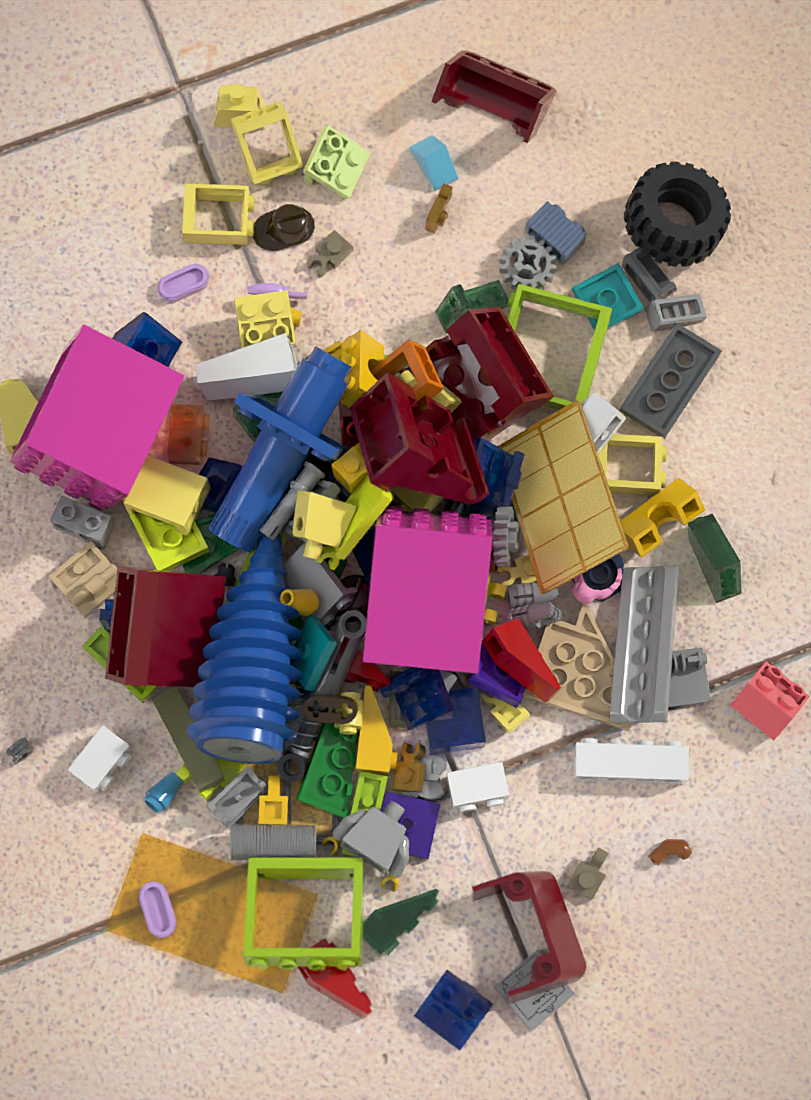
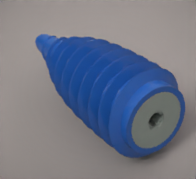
M279 533L274 541L264 534L260 537L255 553L250 558L248 570L239 575L241 585L235 586L227 592L226 598L229 603L224 604L217 610L216 615L220 622L213 625L209 630V636L213 642L206 645L203 649V656L207 662L198 668V676L202 682L198 683L193 689V694L198 702L189 708V714L195 722L188 726L187 734L196 742V746L200 751L226 761L246 764L276 762L282 757L283 743L297 738V734L286 727L285 724L299 718L298 712L289 707L288 703L300 699L301 693L289 686V683L302 678V673L297 668L291 666L290 662L299 660V657L303 654L299 649L290 645V642L300 639L302 633L297 628L289 625V620L298 618L300 613L295 608L280 602L282 592L290 589L286 588L284 577L288 574L283 568L282 539Z

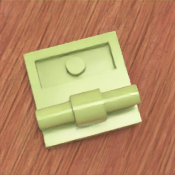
M327 125L323 127L303 170V173H305L303 181L312 184L316 180L342 198H350L370 152Z

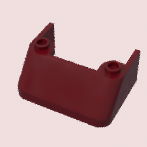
M462 50L445 63L431 102L437 104L441 99H444V103L451 107H458L465 103L473 105L512 122L515 133L524 137L523 142L529 143L537 134L553 101L556 89L542 81L474 52Z
M548 871L516 872L472 886L471 897L473 901L500 892H504L505 896L513 902L531 899L549 949V953L538 956L532 964L531 971L535 982L508 991V1004L576 982L584 976L586 961L559 885L552 873Z

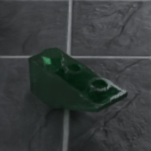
M436 888L376 909L363 922V941L380 957L384 953L390 955L399 946L400 942L397 939L404 931L410 934L420 923L417 917L424 910L429 913L438 904L439 900L436 897L440 891Z

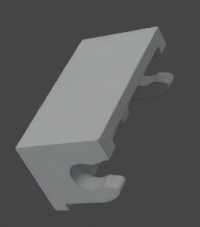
M247 766L207 807L229 830L231 825H234L259 800L260 795L263 796L268 791V788L264 781L260 780L254 771Z

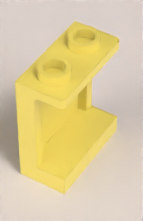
M147 456L129 495L123 499L128 513L134 514L137 511L176 526L178 533L188 536L211 488L208 478Z

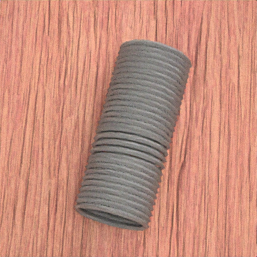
M232 824L230 827V860L246 861L249 858H316V825L268 824L266 830V825L261 824L259 836L258 824Z

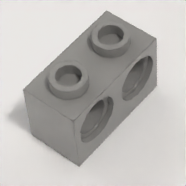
M62 495L50 518L54 529L87 543L92 541L95 546L102 549L105 548L115 527L112 516Z

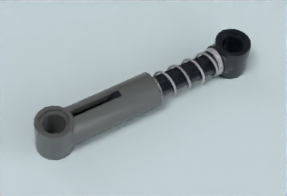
M357 610L347 611L340 618L333 635L337 645L315 689L309 691V695H339L366 632L367 618L362 612ZM351 616H356L361 621V628L357 632H350L346 627V621ZM345 637H348L350 640L338 664L335 660ZM315 701L312 706H309L310 709L314 710L315 715H318L321 710H327V707L319 706V701ZM306 716L303 720H300L301 726L298 732H295L297 738L293 743L289 744V748L285 750L277 764V772L283 780L294 782L304 775L309 761V749L313 748L311 743L313 738L318 736L316 731L323 722L310 721ZM289 759L296 760L300 767L299 772L289 774L285 770V762Z

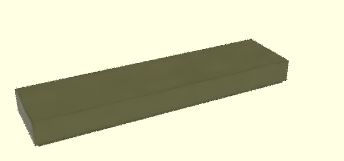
M173 687L153 697L152 701L199 793L224 781L225 779L214 757L200 751L196 746V742L187 734L188 726L195 721L191 718L189 709L178 688Z

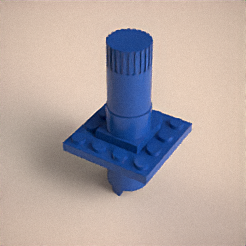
M315 346L308 360L301 359L275 406L258 396L239 392L234 403L240 406L238 411L249 418L260 419L258 428L261 429V432L249 451L247 460L211 521L208 530L229 544L252 553L262 535L259 531L260 528H262L279 505L290 486V482L295 480L308 455H315L324 461L334 462L350 450L321 433L349 385L345 382V379L352 368L350 365Z

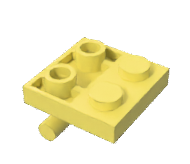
M288 290L234 298L241 348L284 333L287 334L291 345H296Z

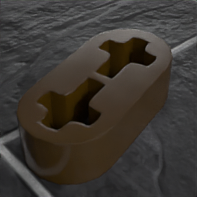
M316 694L307 699L304 703L303 711L306 718L310 721L348 724L357 716L358 704L354 699L347 696ZM315 701H319V706L329 707V710H321L318 715H315L314 710L310 709L309 706H312ZM343 703H347V707L352 709V712L347 717H343L342 712L333 711V708H341Z

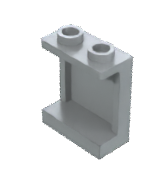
M304 543L283 565L284 571L288 574L284 577L286 588L290 590H313L319 598V607L311 616L317 617L324 627L327 628L336 620L334 616L339 611L345 610L352 604L351 598L358 591L355 587L345 588L325 560L318 563L315 559L304 557L303 553L306 543ZM300 615L301 619H302V620L304 621V623H305L306 620H307V618H308V616H301V615Z

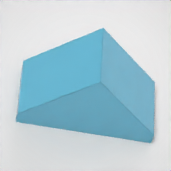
M431 135L409 147L434 191L440 189L443 183L448 185L458 180L446 145L436 137Z

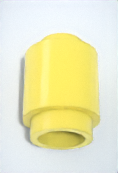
M341 692L338 696L351 697L358 704V714L348 724L334 723V728L340 729L341 734L353 735L357 733V730L362 729L363 701L359 693ZM343 703L342 707L335 708V711H340L343 717H347L352 712V709L347 707V703Z

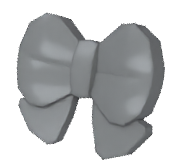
M425 756L420 760V763L426 765L422 793H409L417 799L420 796L427 800H436L445 793L443 786L439 782L440 775L446 770L447 764L443 758L438 756Z

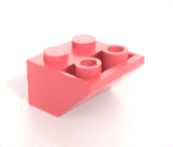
M766 661L730 705L774 741L810 696L805 693L800 685L793 683L785 677L779 668Z

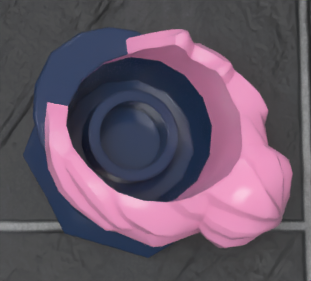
M620 554L572 579L574 582L572 591L580 603H591L593 600L604 602L621 592L624 563Z

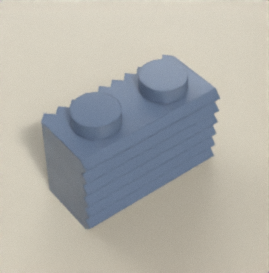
M547 201L526 222L524 231L530 236H535V240L538 243L542 239L545 240L543 247L551 246V254L556 255L557 259L562 264H565L584 245L587 235L583 226L577 221L571 222L559 205H552Z

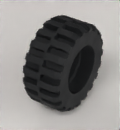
M672 161L669 165L666 162L660 163L655 168L652 167L645 171L643 176L637 181L625 205L624 221L627 223L625 228L628 235L633 236L631 241L636 247L640 246L642 248L641 252L648 257L650 255L654 257L655 262L660 264L666 262L668 266L677 267L678 264H681L682 267L692 266L693 262L698 264L710 256L726 233L731 221V213L729 212L731 209L730 201L725 199L727 194L723 187L718 186L719 181L714 176H708L706 174L707 171L703 168H700V170L694 168V164L685 163V165H681L677 161ZM670 202L682 206L693 216L696 226H682L672 222L662 213L658 203Z

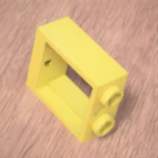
M280 101L230 119L249 178L254 184L263 185L270 183L274 177L282 174L283 176H289L296 173L299 168L304 167L286 108ZM279 121L290 156L255 169L244 133Z
M185 183L182 228L184 243L248 245V236H253V220H249V211L254 212L255 196L250 195L249 186ZM197 201L242 202L241 232L196 230Z
M614 434L598 455L605 476H607L608 446L653 448L652 482L607 479L611 494L655 496L660 492L661 488H665L666 472H661L662 462H666L667 446H662V437Z

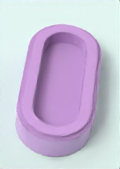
M201 264L188 265L161 278L158 283L159 295L164 301L169 303L180 301L204 290L209 284V273Z
M155 881L148 882L142 886L139 892V901L148 930L157 938H167L174 933L177 925L168 892L161 883Z

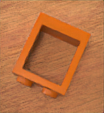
M409 339L370 370L373 377L379 380L387 372L394 376L409 364L417 381V384L413 386L416 396L415 402L419 401L424 395L432 399L444 389L425 346Z

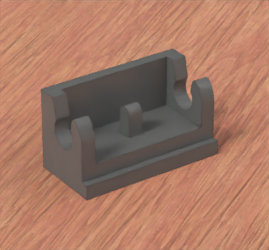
M641 247L624 256L622 262L623 269L649 303L652 300L665 299L676 292V284L669 281L650 255L647 257L641 252Z

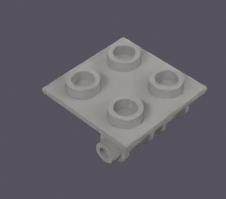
M702 647L673 651L668 707L711 702L705 666L707 664L706 653H703Z

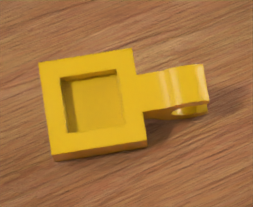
M269 776L268 796L260 795L259 825H286L288 796H280V776Z

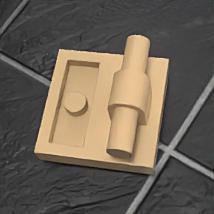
M90 541L50 574L49 578L86 619L115 594L117 567L113 563L111 564L94 543Z

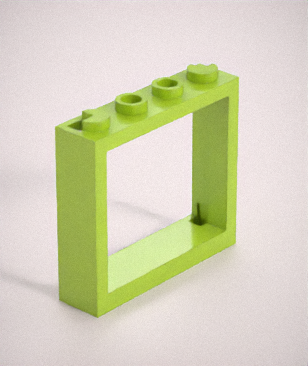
M518 284L516 292L512 291L509 297L508 306L512 308L509 317L506 316L514 331H516L524 301L598 320L575 402L553 397L543 406L565 411L579 402L582 405L584 400L589 397L611 319L612 308Z
M249 858L243 958L246 966L259 967L260 970L266 969L267 966H279V968L284 970L296 969V966H308V968L313 970H322L326 966H337V968L347 970V967L362 966L365 883L363 858ZM258 879H354L351 948H254Z

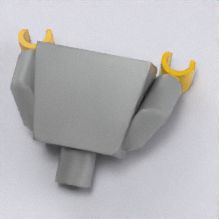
M391 801L384 812L372 807L369 811L362 809L344 817L334 829L333 835H329L322 841V846L326 845L330 840L335 845L334 850L330 852L331 854L335 853L342 846L358 858H363L364 862L385 875L381 883L382 887H384L387 880H392L395 883L392 891L395 892L399 886V877L402 876L409 860V839L404 835L406 828L398 823L405 810L399 804Z

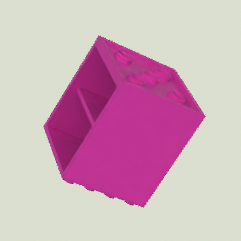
M83 324L65 346L9 462L15 464L14 468L24 474L31 472L39 476V481L48 486L54 487L56 484L64 488V493L75 499L82 497L88 500V504L97 510H109L129 495L184 375Z
M388 505L378 517L376 524L363 662L478 673L492 546L491 520H486V515L470 514L469 518L458 517L459 513L453 511H442V515L430 514L431 510L414 508V512L403 511V507Z

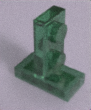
M499 280L465 291L462 285L459 284L451 287L435 310V313L445 333L448 334L446 329L468 310L499 306L501 309L507 308L509 298Z

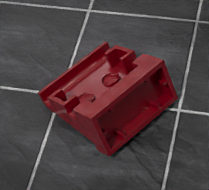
M500 306L468 310L446 329L448 333L446 337L436 339L426 347L441 383L462 401L451 415L454 423L461 417L466 419L475 450L532 410L540 409L554 397ZM410 367L403 368L399 371V373L401 374L407 370H409L412 373V370Z
M388 372L350 407L367 473L372 485L385 492H388L393 486H399L470 504L480 502L489 494L465 418L461 417L454 423L450 409L426 395L415 402L416 396L413 387Z
M118 566L105 679L133 686L195 687L198 683L202 682L198 676V668L207 662L203 656L204 647L213 642L209 636V630L213 625L220 622L216 613L223 606L226 577Z

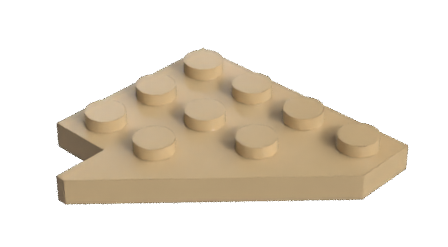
M582 604L576 625L563 621L546 625L538 649L549 669L556 677L561 689L545 703L528 689H525L523 696L629 732L632 723L611 722L610 708L615 659L587 605Z

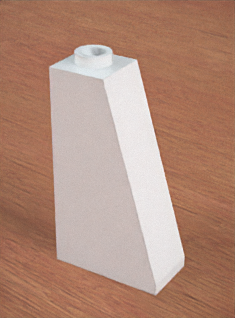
M284 333L195 365L196 376L193 377L197 392H203L207 401L236 398L239 392L249 395L283 392L298 367L295 351L287 334Z

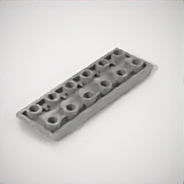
M678 565L624 568L610 708L612 723L667 722L679 577Z

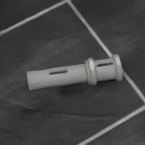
M307 461L304 463L305 468L297 479L290 482L289 487L291 489L259 530L272 541L275 540L278 533L295 512L298 490L311 492L318 481L326 477L321 470Z

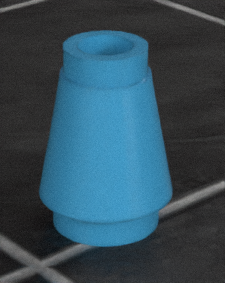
M171 772L145 792L144 803L157 814H160L163 810L167 811L184 781L176 773Z

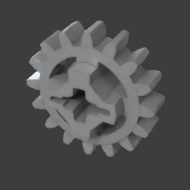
M521 236L519 243L513 239L510 241L511 248L504 246V255L500 256L499 263L502 264L499 272L505 274L504 283L512 282V290L518 284L533 288L539 286L543 290L546 286L545 281L552 282V273H556L557 266L554 263H556L557 257L556 255H550L552 253L551 246L543 247L545 240L542 239L539 243H536L535 236H531L530 241H526L525 237ZM514 256L516 263L511 268L510 261ZM542 262H545V270L542 273L540 266Z
M498 507L496 521H491V551H494L493 556H495L494 562L496 566L509 567L511 566V561H513V552H519L520 524L515 522L513 507Z

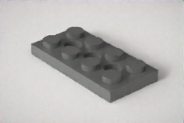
M676 323L621 405L619 411L665 439L721 355L722 350ZM680 354H687L691 357L692 363L682 365L677 357ZM666 375H673L677 378L678 384L673 387L667 386L663 378ZM653 396H658L663 399L664 405L661 408H654L651 406L649 399Z

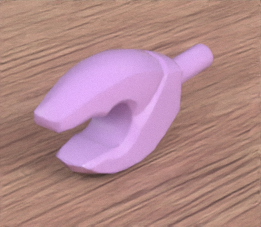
M261 283L248 286L247 292L248 294L258 295L286 291L289 289V286H281L276 283ZM288 292L289 298L307 299V293Z

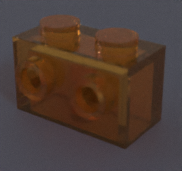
M171 404L167 452L169 464L202 465V457H207L208 440H204V431H209L210 415L205 413L204 405Z

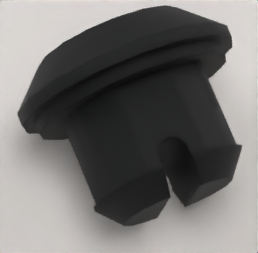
M221 563L218 566V573L213 575L225 576V586H231L237 580L234 577L235 568L231 564H228L226 568V564Z

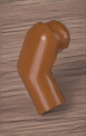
M666 839L648 857L658 866L669 855H676L682 860L688 859L692 854V849L689 847V843L683 839Z

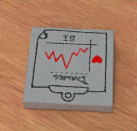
M538 949L494 986L495 990L507 1004L508 991L535 982L531 969L534 960L542 955ZM564 985L508 1005L532 1032L575 993L568 985Z

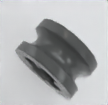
M26 737L15 742L6 751L8 756L13 757L12 762L14 764L22 762L34 751L32 745H27L28 740Z

